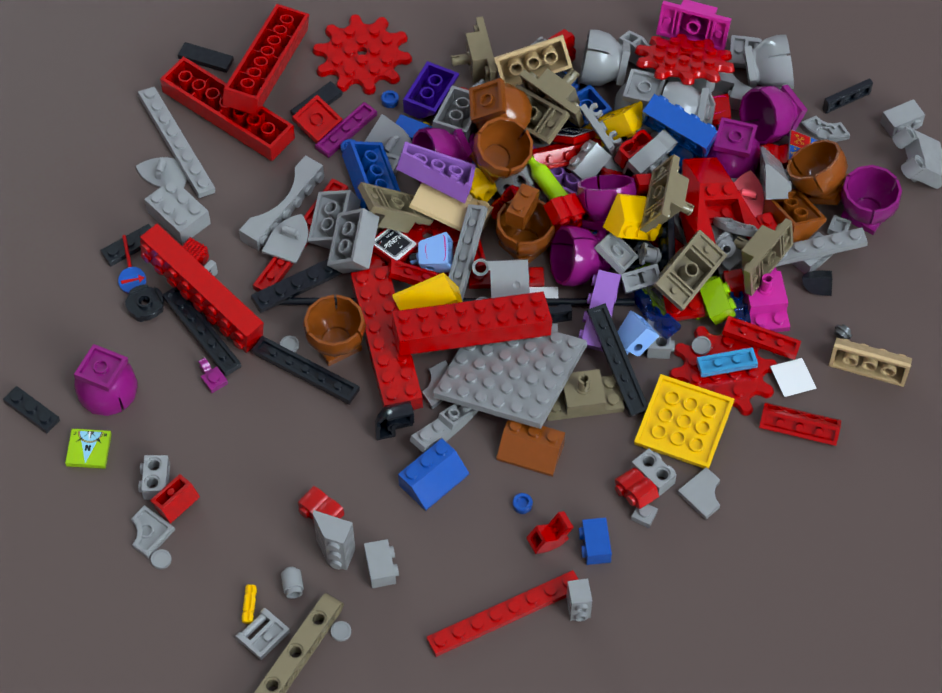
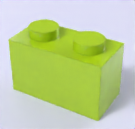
M720 277L705 283L700 292L713 323L717 325L726 321L728 316L735 317L734 309L737 307L733 298L729 297L728 293L731 290L727 282L723 283Z

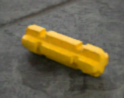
M248 584L245 587L242 623L251 624L253 622L257 592L256 585Z

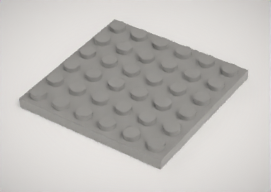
M551 330V335L461 347L433 392L434 398L541 429L587 347V340Z

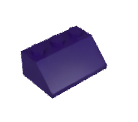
M427 61L403 99L404 113L419 119L436 114L451 86L454 85L459 77V73Z

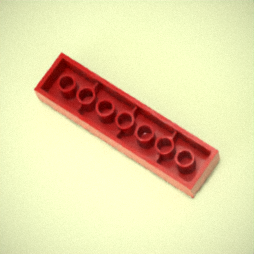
M280 4L275 5L224 87L223 105L257 116L308 31V13Z
M184 56L160 78L163 93L270 161H273L295 139L294 125L264 106L261 107L256 116L223 105V92L227 83Z
M156 223L140 237L142 259L146 263L150 262L159 275H164L173 288L176 287L180 290L183 298L189 299L197 311L203 312L211 324H216L225 337L229 336L239 350L242 349L247 353L256 345L263 336L264 322L159 224Z
M388 265L351 273V283L356 303L361 307L366 323L364 335L383 408L405 401L411 402L413 410L423 408V397L412 355L399 356L392 329V311H399V308L392 296L395 294L392 279L388 278Z
M544 291L392 311V329L399 356L551 335L552 317Z

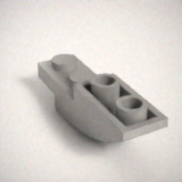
M453 404L439 413L438 419L411 435L410 442L424 453L441 438L445 441L449 440L476 415L478 410Z

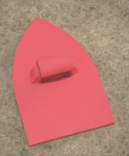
M750 170L741 175L734 184L756 218L757 215L763 213L764 193L758 178Z

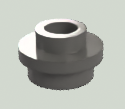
M844 324L836 325L834 334L838 338L851 339L852 335L849 327Z

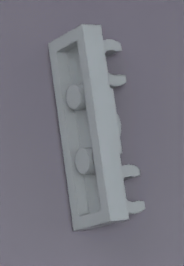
M597 103L591 104L590 108L586 104L580 106L582 114L611 155L616 153L617 151L614 146L621 145L622 139L613 140L618 135L616 130L610 132L608 137L605 132L608 130L603 121L599 122L597 118L603 115L602 110L594 112L598 108Z

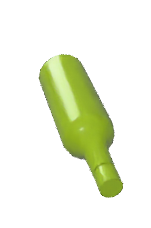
M532 156L528 163L531 168V176L547 198L551 200L559 196L568 195L545 164L537 162Z

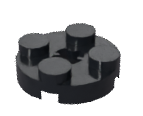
M148 285L136 286L130 290L129 296L125 300L128 313L138 322L153 319L164 310L163 295L156 287L152 288L148 287ZM142 300L150 301L147 305H141Z

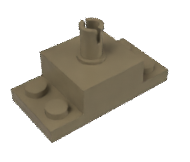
M483 16L476 17V25H473L474 32L466 33V53L451 55V63L453 67L468 64L472 82L476 83L483 79L486 83L498 79V71Z
M548 68L540 77L533 72H527L525 69L521 72L520 77L525 89L567 111L570 114L568 121L579 129L585 124L580 110L581 107L578 105L580 101L576 89L572 86L574 81L580 76L576 70L574 71L573 68H570L563 79Z
M517 84L515 87L525 92L532 106L530 123L525 131L528 130L531 138L538 142L550 145L570 117V114Z
M675 154L652 170L640 228L645 233L656 228L658 224L662 225L680 211L689 216L694 210V205L685 201L689 179L678 173L680 157Z
M361 182L357 187L368 210L379 216L377 235L385 228L408 233L415 222L420 225L430 226L434 221L433 218L409 208L415 195Z
M785 218L781 224L776 226L775 230L762 225L749 241L740 236L735 239L734 244L736 248L741 250L746 294L752 296L761 285L762 276L766 273L770 274L793 246L791 220Z
M698 230L690 241L681 247L668 262L653 286L682 311L727 257V254L706 234Z
M600 369L572 372L550 411L547 421L624 412L623 398L614 376L601 377Z

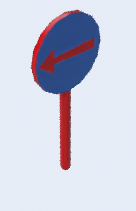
M122 235L128 268L120 273L118 283L124 292L129 293L136 286L146 285V275L140 268L132 267L126 235Z

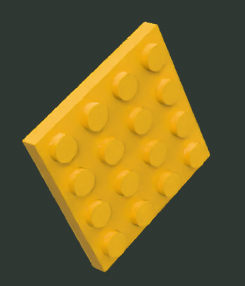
M660 374L634 445L646 449L650 448L654 452L709 469L735 399Z

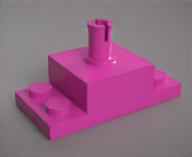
M683 0L681 5L663 1L656 34L668 38L676 37L677 34H685L692 41L711 39L715 49L725 50L732 19L716 15L717 7Z
M775 267L770 274H764L760 287L752 296L745 293L744 284L743 298L749 323L774 332L790 331V322L787 314L788 299L781 271H777Z

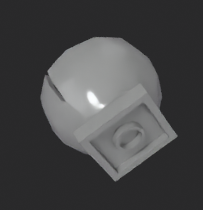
M589 29L579 83L587 86L590 84L591 86H601L614 80L616 85L622 86L630 56V42L623 41L622 44H619L611 34L601 30Z
M775 35L765 38L755 49H752V45L744 46V60L749 87L754 88L757 85L775 86L781 89L783 85H789L791 89L794 88L791 55L787 56V54H790L787 35Z
M631 68L627 83H624L616 94L614 110L642 101L644 110L654 94L658 96L663 95L666 79H656L654 73ZM644 124L638 129L639 131L645 130L648 134L654 132V130Z
M671 81L666 84L662 96L666 97L669 100L668 102L673 105H680L688 114L697 115L700 121L705 124H712L716 104L710 88H702L700 93L692 85H685L680 81Z

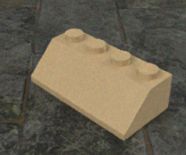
M563 35L494 57L500 78L504 80V83H509L513 86L523 84L520 74L524 69L540 77L547 68L553 73L573 68Z
M422 182L409 208L458 231L462 229L468 204L481 205L488 208L483 229L486 227L494 207L490 206L486 201H479L473 198L471 194H468L464 204Z
M836 337L829 366L904 387L912 358Z

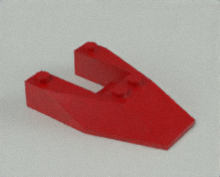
M717 157L682 160L681 175L689 179L685 201L694 205V210L689 216L681 211L679 212L687 243L698 230H701L716 244L711 225H714V217L732 218L741 223L755 225L757 229L761 227Z

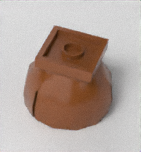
M502 78L469 88L471 121L474 124L476 123L478 129L487 121L498 117L515 119L525 127L530 123L532 106L529 97L519 88L509 83H504Z
M504 117L487 121L475 134L473 152L469 157L492 185L501 178H509L523 171L532 158L533 140L528 130L525 131L526 127L515 119Z
M827 139L815 141L800 148L789 159L786 168L793 185L799 192L807 194L806 197L812 204L838 205L841 200L843 183L848 175L846 174L848 164L843 150L838 143Z
M510 200L506 204L504 203L496 217V234L499 239V245L514 259H528L529 264L551 246V241L555 234V226H553L543 207L546 203L539 200L524 230L507 225L506 211L512 202Z
M334 295L319 298L308 307L303 323L308 343L323 356L328 366L362 351L361 341L366 328L362 309L351 298L336 295L337 309L335 307Z

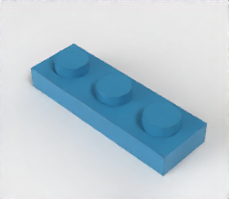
M753 347L701 356L696 359L701 377L758 367Z

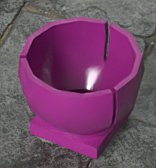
M783 85L781 89L775 86H759L750 89L742 97L739 114L741 122L757 119L758 121L750 122V124L757 125L755 138L760 144H770L781 140L786 135L789 136L790 130L796 131L808 109L789 85Z
M721 117L717 137L706 158L717 157L730 178H739L750 170L755 174L760 166V143L755 138L757 125Z
M426 127L419 129L413 136L412 144L469 163L473 161L469 157L472 153L471 147L462 129H455L453 134L445 129Z
M875 165L857 167L846 176L843 183L841 200L845 210L841 217L850 220L851 224L859 228L863 227L864 231L874 235L881 223L893 216L899 207L902 197L899 179L886 168Z
M616 174L599 175V190L597 176L588 177L577 182V196L586 212L585 214L589 217L582 220V227L598 231L606 230L603 228V225L617 193L636 195L634 178Z
M567 225L560 227L555 232L552 243H565L551 244V272L557 283L565 286L583 285L591 278L593 279L594 274H598V270L609 271L611 265L594 249L607 236L606 230H599L595 236L585 228Z
M93 344L75 371L74 389L80 404L92 414L110 416L120 413L122 409L119 398L123 410L134 401L138 381L133 368L128 363V357Z

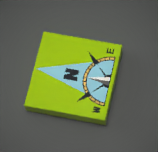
M72 429L65 462L66 466L106 469L112 435L111 431Z

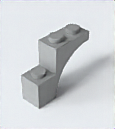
M718 72L720 82L715 83L714 90L728 93L730 109L739 110L742 97L752 87L740 82L732 73Z

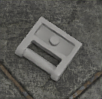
M732 35L730 43L732 59L729 62L733 63L735 68L746 69L744 46L752 45L753 49H755L762 42V39Z
M263 608L259 612L260 615L242 632H238L235 635V639L260 660L290 633V629L266 608ZM265 620L269 621L251 640L248 639Z

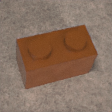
M521 184L506 211L507 225L524 230L539 203V189Z

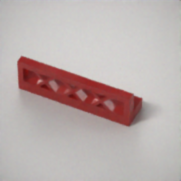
M597 138L589 139V140H592V141H594V142H597V143L602 147V143H601V140H600V139H597ZM589 140L575 145L558 143L534 148L532 156L537 162L545 164L549 169L567 166L571 158L576 156L580 152L582 145Z
M765 403L759 428L836 446L842 420Z

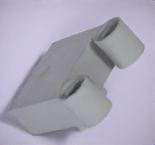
M909 125L894 134L892 137L893 142L900 149L905 147L908 157L906 162L901 165L903 174L913 182L920 181L935 189L942 186V147L940 142L914 130Z
M665 129L662 130L628 160L623 175L632 177L635 174H651L652 170L670 157L668 153L678 142Z
M479 258L472 264V270L478 276H483L490 270L491 298L530 293L528 259L487 261L484 258ZM476 263H485L486 270L478 272L475 267ZM480 296V297H478L476 300L489 299V298L486 297V296Z

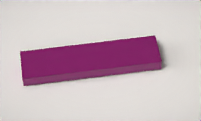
M363 102L315 144V149L327 158L331 157L341 148V143L344 140L351 139L376 117L377 111Z

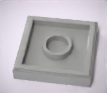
M609 233L594 247L620 275L639 257L622 238H617L612 233Z

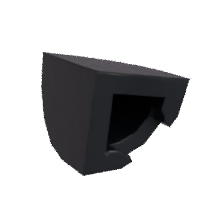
M810 271L803 275V285L809 292L816 295L832 296V271Z

